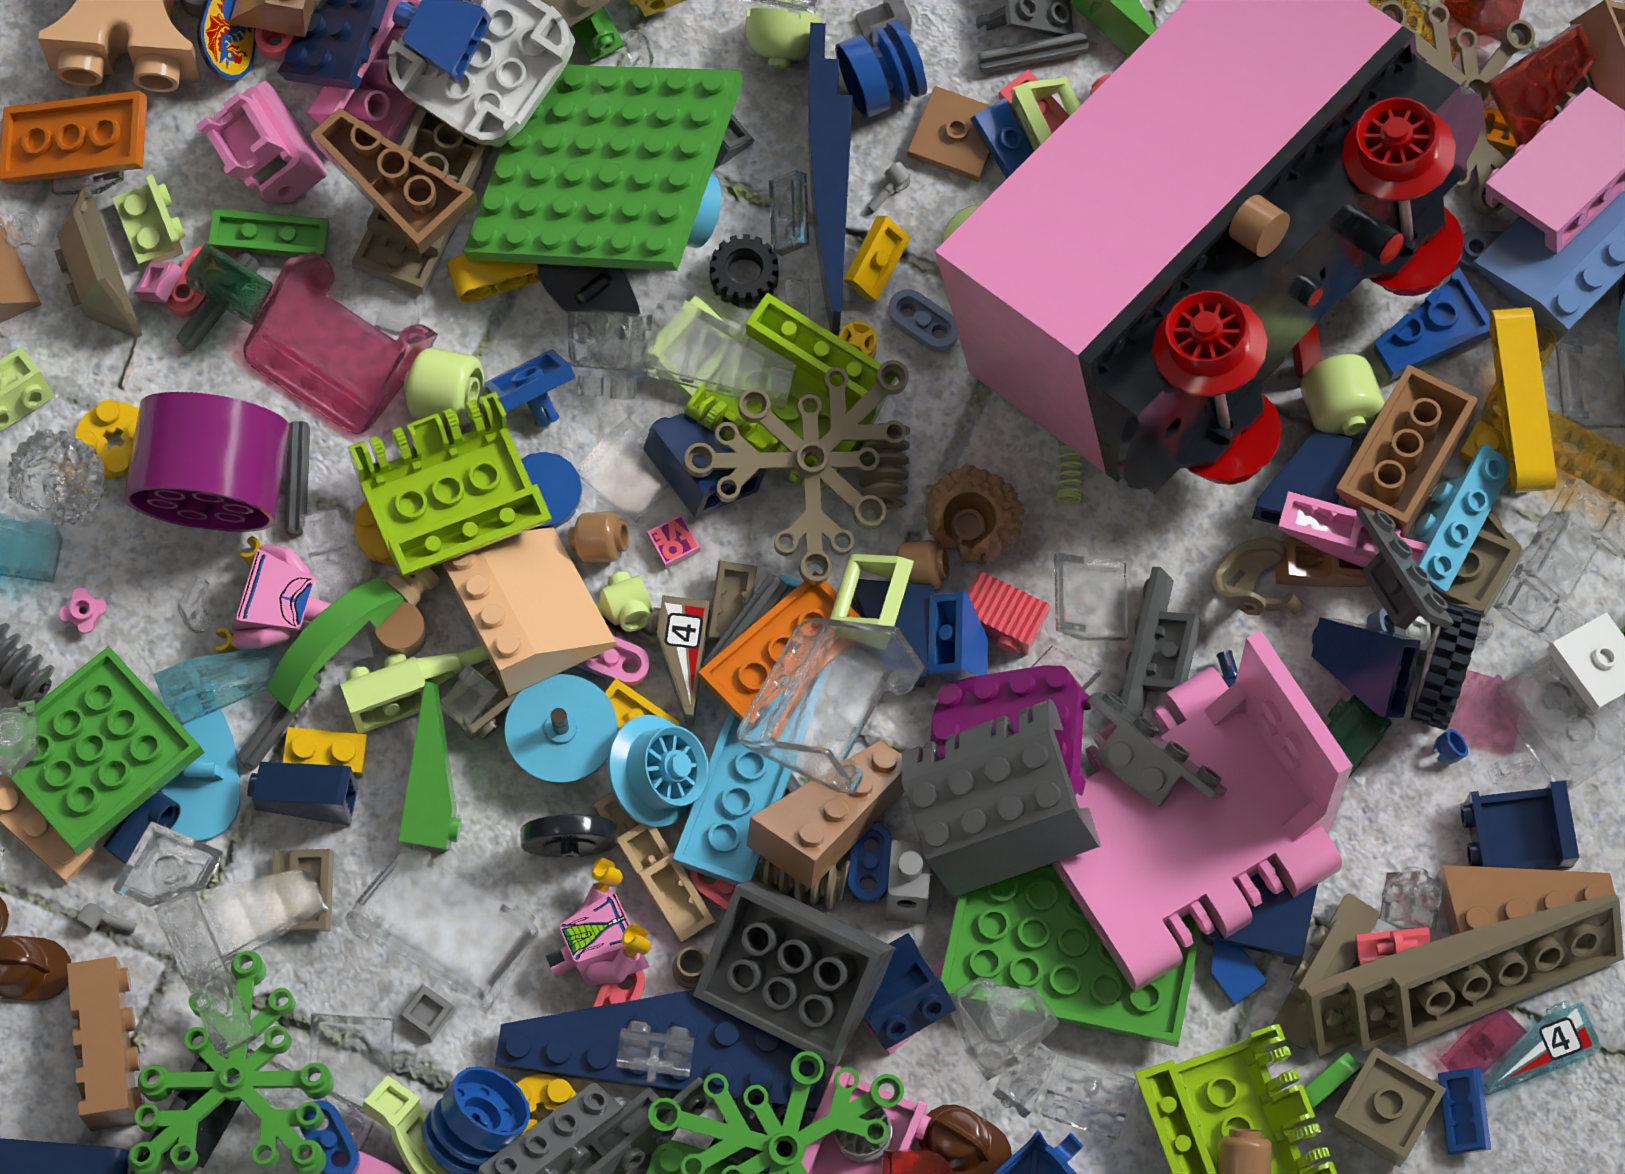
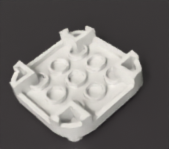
M459 0L485 8L492 18L460 83L453 81L412 52L402 41L403 35L398 42L392 40L388 49L389 72L392 82L409 100L468 139L482 145L501 147L523 129L562 73L573 52L575 39L563 16L552 5L550 7L541 0Z

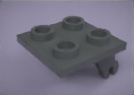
M1007 0V5L976 18L977 29L986 25L987 31L1007 25V27L1053 36L1074 33L1070 0Z

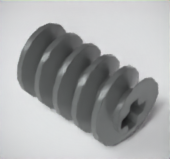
M5 622L0 625V686L4 689H10V696L16 700L21 699V706L28 709L36 705L52 686L50 677L55 667L48 665L40 670L39 666L43 662L44 657L38 654L31 659L27 658L33 647L30 644H26L18 649L17 645L21 640V635L15 633L6 638L5 636L10 629V625Z

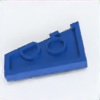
M1459 268L1439 290L1435 289L1425 298V302L1414 312L1406 314L1375 341L1374 352L1391 380L1402 376L1408 364L1419 369L1490 338L1489 315Z

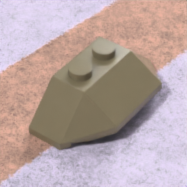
M88 186L81 189L58 231L57 238L61 249L54 252L61 272L69 271L73 282L66 284L73 305L81 304L86 317L137 338L142 336V332Z

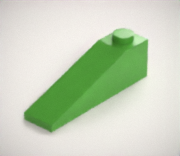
M425 682L398 841L450 849L451 842H458L462 819L456 818L457 806L438 684Z

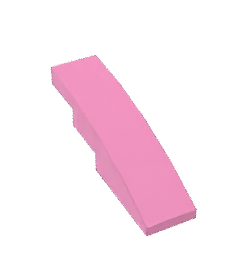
M1288 491L1278 530L1312 547L1364 568L1380 552L1357 516V510ZM1394 528L1398 537L1411 547L1413 551L1411 557L1417 564L1427 544L1400 537L1401 530Z

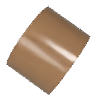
M1254 195L1246 200L1236 212L1230 225L1229 235L1257 256L1264 257L1270 254L1284 238L1289 227L1290 217L1289 214L1262 196Z
M403 602L378 628L374 626L379 646L389 656L395 653H403L407 658L416 655L426 642L427 632L423 616L414 605L408 602Z

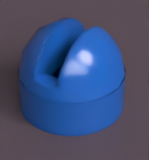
M1449 729L1439 735L1434 741L1433 752H1439L1438 761L1444 764H1453L1468 755V746L1459 732Z

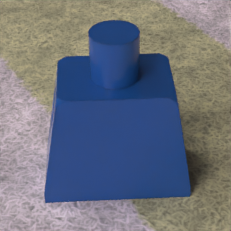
M422 0L418 8L400 1L394 10L392 21L407 28L402 41L412 52L453 81L460 83L492 18L485 8L459 0Z

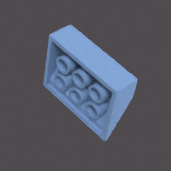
M1625 191L1614 199L1558 254L1545 246V232L1519 216L1472 265L1516 307H1531L1535 325L1556 344L1625 275Z

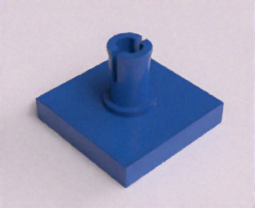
M551 349L484 382V387L488 394L497 393L505 412L527 403L535 420L536 427L541 428L549 425L545 415L552 423L559 419V414L553 406L548 391L575 379L576 376L571 365Z

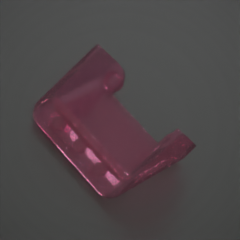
M313 251L288 259L244 343L243 353L245 360L253 369L347 432L352 434L363 433L374 425L400 391L412 362L419 352L433 346L438 333L423 324H413L404 328L396 341L327 295L331 285L334 283L335 275L332 266L325 258Z

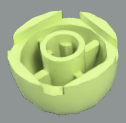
M750 8V10L747 9L746 39L749 47L756 55L768 59V66L790 68L791 61L803 60L809 55L810 22L821 23L822 16L800 11L799 17V14L788 12L785 9Z

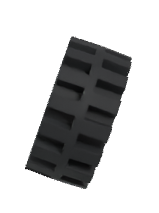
M743 234V239H738L737 235L731 236L728 243L723 240L719 244V249L714 250L712 260L710 261L709 273L716 296L720 295L721 301L725 304L732 302V307L739 309L740 304L745 305V309H751L752 304L757 303L759 305L767 293L773 295L774 288H777L779 265L777 255L772 252L771 245L768 242L764 245L762 238L758 236L754 240L750 239V234ZM738 260H750L760 267V276L751 283H737L728 275L730 265Z

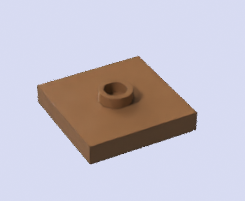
M934 86L907 151V156L979 182L990 151L970 118L990 107V105Z

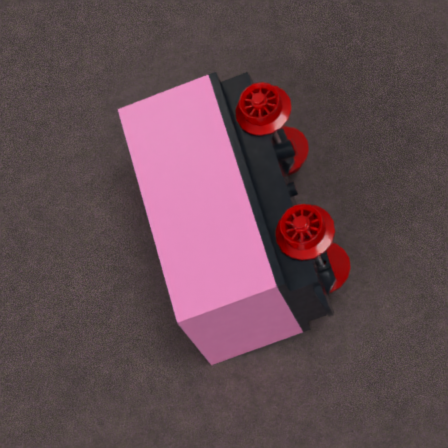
M1186 0L935 250L969 373L1117 483L1122 480L1130 488L1138 490L1146 488L1153 494H1156L1180 468H1187L1189 472L1216 484L1234 485L1249 480L1270 462L1279 448L1282 431L1277 409L1263 394L1262 383L1284 362L1285 355L1291 349L1296 377L1301 380L1311 367L1322 361L1317 322L1338 300L1342 302L1363 279L1368 278L1373 283L1398 296L1414 297L1428 293L1440 285L1443 279L1449 276L1462 257L1464 237L1457 218L1444 206L1443 197L1467 173V160L1478 141L1483 126L1485 107L1481 96L1465 87H1461L1460 84L1417 57L1415 33L1365 0ZM1254 195L1262 196L1289 214L1290 217L1289 227L1284 238L1270 254L1264 257L1257 256L1229 235L1230 225L1236 212L1246 200Z

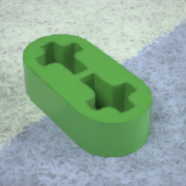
M1348 1052L1304 1088L1313 1111L1362 1068Z

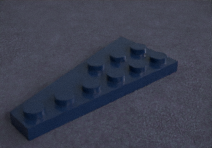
M321 0L311 16L306 36H298L293 46L287 50L284 61L277 72L287 81L358 90L362 79L357 74L361 63H368L371 50L367 47L370 36L379 30L388 0Z

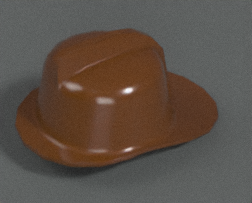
M16 935L0 937V998L44 1001L59 995L68 985L67 964L71 963L65 948L56 941L40 937Z
M956 1104L942 1105L931 1110L926 1115L931 1117L923 1139H919L920 1148L924 1156L932 1163L950 1174H994L1012 1157L1011 1146L1006 1135L995 1125L968 1108Z

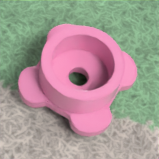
M77 588L72 592V599L68 605L61 607L59 616L63 622H71L73 626L78 628L79 632L87 634L93 631L100 621L101 615L106 613L107 605L104 600H96L91 597L85 588ZM81 608L87 609L84 614H81L79 611Z

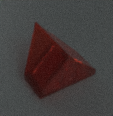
M1445 0L1444 6L1449 10L1450 16L1464 28L1473 30L1477 36L1502 32L1506 25L1519 20L1524 0Z

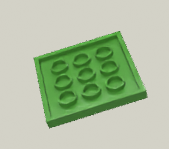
M107 646L0 733V767L78 856L205 753L196 740L110 646Z

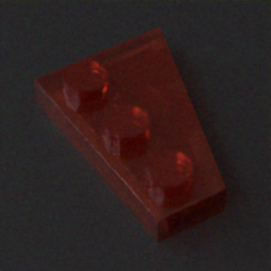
M1572 24L1486 82L1518 147L1522 144H1528L1534 138L1533 136L1540 126L1555 113L1553 109L1566 92L1573 90L1596 60L1597 55L1581 24Z

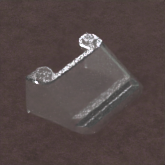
M824 618L808 619L798 625L792 633L737 730V738L744 747L835 792L855 794L862 781L863 773L856 762L847 760L850 751L884 691H891L896 695L908 693L914 687L925 666L900 629L895 626Z

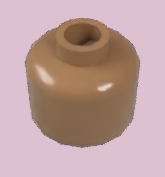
M611 511L582 513L577 518L575 527H570L569 547L572 551L576 550L580 560L585 563L615 562L621 557L622 552L627 551L629 546L627 523L624 520H620L619 516Z
M933 540L904 542L898 547L896 556L914 561L908 583L933 585L934 591L942 586L943 580H948L950 572L948 554L946 549H940L937 542Z
M1229 1129V1135L1219 1140L1218 1174H1271L1272 1143L1269 1139L1262 1137L1261 1130Z

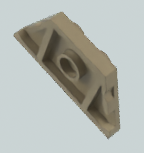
M1493 511L1489 512L1449 590L1440 592L1432 585L1430 586L1445 601L1481 611V618L1486 617L1523 554L1522 546L1511 533L1506 532L1502 527V522Z

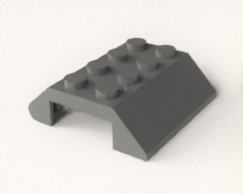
M1051 699L1034 704L1033 710H1031V707L1019 710V733L1014 734V727L1010 718L1004 715L998 717L996 723L994 720H990L960 731L959 736L956 733L946 736L945 759L943 760L941 759V752L937 744L933 741L924 744L923 748L917 746L902 753L901 782L925 858L952 898L1102 847L1090 809L1079 808L1055 735V732L1064 729L1057 708Z

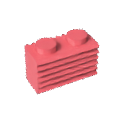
M979 571L967 593L985 634L998 640L996 645L1007 653L1017 655L1020 651L1028 655L1048 617L1050 605L1035 598L1033 595H1028L1026 592L1006 584L1004 581H1000L998 578L992 577L990 574Z

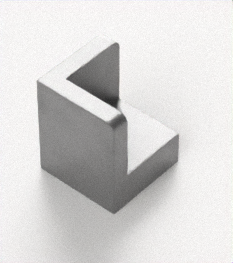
M883 0V4L856 14L858 27L871 48H873L872 29L881 27L886 32V23L893 20H899L908 34H911L912 17L904 0Z

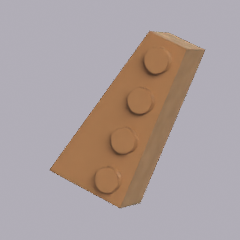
M340 107L311 133L315 146L420 255L478 203L473 190L457 183L441 170L420 160L406 148L388 140L380 132Z
M879 740L751 816L746 846L811 889L905 793L901 782L902 754Z
M1442 865L1436 876L1451 936L1519 916L1615 894L1610 873Z
M116 956L68 963L70 1011L73 1020L77 1019L78 1026L73 1027L72 1031L73 1046L77 1059H82V1066L75 1068L76 1085L79 1087L82 1100L86 1099V1101L78 1102V1115L90 1131L137 1124L135 1112L140 1106L145 1104L139 1087H135L134 1071H140V1058L137 1046L131 1047L129 1032L136 1031L133 1007H126L125 992L131 991L128 967L122 968Z

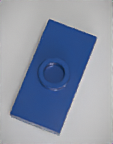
M1005 98L970 118L1006 179L1034 152L1024 129Z
M1475 1067L1438 1073L1439 1085L1446 1088L1441 1098L1448 1155L1491 1150L1481 1068Z

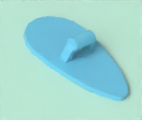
M204 702L188 717L183 727L196 740L205 753L161 789L162 793L176 801L181 807L179 818L170 830L183 839L195 842L212 840L225 833L236 820L240 807V776L233 735L226 718L218 706L213 702Z

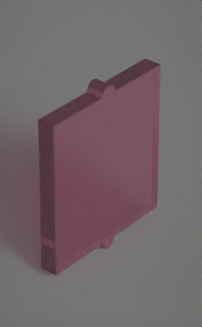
M1467 670L1450 729L1459 732L1464 740L1476 743L1478 748L1487 746L1512 754L1530 688L1502 680L1500 675L1491 677Z

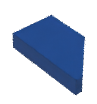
M1214 942L1209 975L1232 1006L1235 1007L1266 985L1267 980L1242 947Z

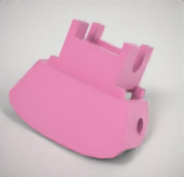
M266 81L247 89L242 94L236 93L223 103L224 108L214 115V119L205 117L196 125L199 131L207 135L225 164L223 167L225 173L244 181L249 189L252 190L254 188L264 202L271 204L294 202L327 176L325 167L303 129L279 94ZM279 155L288 163L265 182L252 177Z

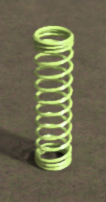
M1058 439L1060 447L1057 449V452L1060 456L1057 457V461L1060 464L1056 468L1059 472L1056 476L1059 483L1056 484L1058 491L1056 492L1055 499L1063 504H1076L1082 499L1080 494L1082 491L1078 488L1060 489L1059 485L1063 483L1075 486L1082 484V482L1078 479L1061 480L1059 476L1063 474L1076 477L1081 476L1082 472L1078 470L1061 471L1059 468L1060 466L1077 468L1083 464L1078 461L1061 462L1060 458L1079 459L1082 456L1077 452L1061 453V448H1071L1066 444H1061V440Z

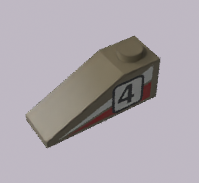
M662 595L661 608L653 607L651 631H657L658 646L686 725L694 726L700 687L698 671L703 667L702 662L704 660L710 618V601Z

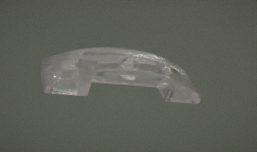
M338 507L300 516L319 598L331 604L358 587ZM367 623L333 656L336 667L374 658Z

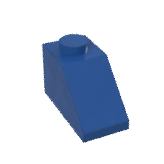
M962 591L930 595L928 674L952 682L987 674L988 638L968 593Z

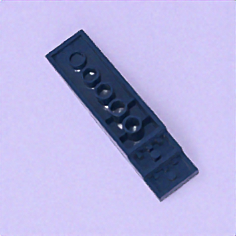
M810 22L808 142L812 211L819 270L830 332L839 337L853 95H838L839 59L825 58L826 23Z

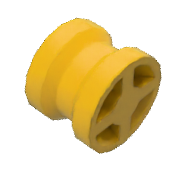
M854 321L845 325L839 333V338L855 348H859L860 351L874 359L877 348L875 330L869 324L862 321Z

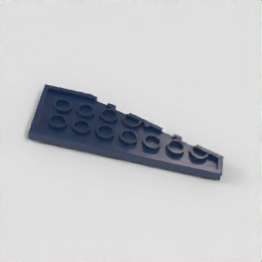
M695 989L503 1023L500 1027L495 1067L641 1088L650 1087L651 1089L680 1093L699 1077L705 1081L709 1075L718 1073L727 1079L728 1091L733 1100L736 1101L749 1086L760 1085L766 1089L772 1101V1106L782 1107L789 1103L795 1082L790 1072L791 1062L796 1055L804 1052V1050L694 997ZM822 1059V1061H823V1063H824V1073H825L826 1061ZM809 1061L801 1062L799 1065L800 1074L805 1077L813 1075L814 1065ZM824 1073L816 1083L811 1085L804 1110L817 1112L821 1102ZM713 1078L708 1082V1089L713 1094H719L723 1091L724 1084L720 1079ZM754 1098L750 1103L760 1104L762 1101Z

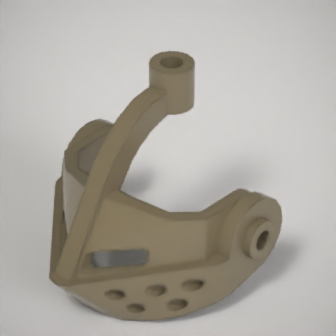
M1265 536L1250 539L1239 544L1218 562L1213 571L1211 583L1215 593L1232 607L1241 610L1247 615H1260L1265 609H1287L1292 614H1297L1304 606V603L1292 592L1286 594L1283 598H1267L1254 593L1261 573L1266 568L1279 563L1284 555L1285 546L1276 538ZM1239 571L1244 573L1233 586L1227 585L1229 580Z

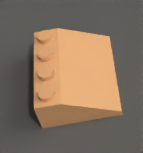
M554 527L527 530L442 563L447 580L508 696L617 646L613 635Z

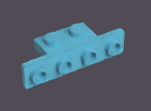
M1487 444L1479 446L1464 476L1450 481H1443L1438 485L1432 494V500L1434 501L1432 506L1415 526L1417 534L1413 540L1427 544L1417 565L1429 575L1430 581L1428 583L1440 592L1449 590L1509 476L1508 460Z

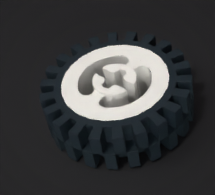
M1447 601L1448 608L1446 611L1454 623L1449 629L1439 625L1435 628L1410 716L1412 721L1445 731L1452 719L1457 699H1459L1461 687L1470 664L1482 615L1481 611Z

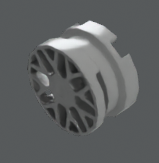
M876 1106L858 1118L868 1121L880 1119L885 1122L888 1128V1135L883 1142L871 1144L862 1136L838 1129L834 1130L836 1142L842 1154L849 1160L860 1164L873 1163L881 1159L889 1151L893 1141L892 1125L885 1110L880 1106ZM874 1123L868 1127L867 1132L870 1138L877 1140L881 1138L883 1129L879 1124Z

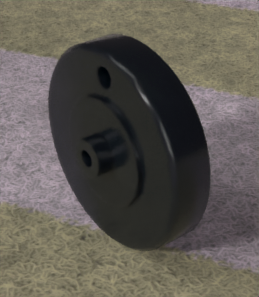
M566 814L542 817L531 820L521 827V848L533 855L555 858H575L601 854L612 850L618 844L617 824L608 818L594 815Z

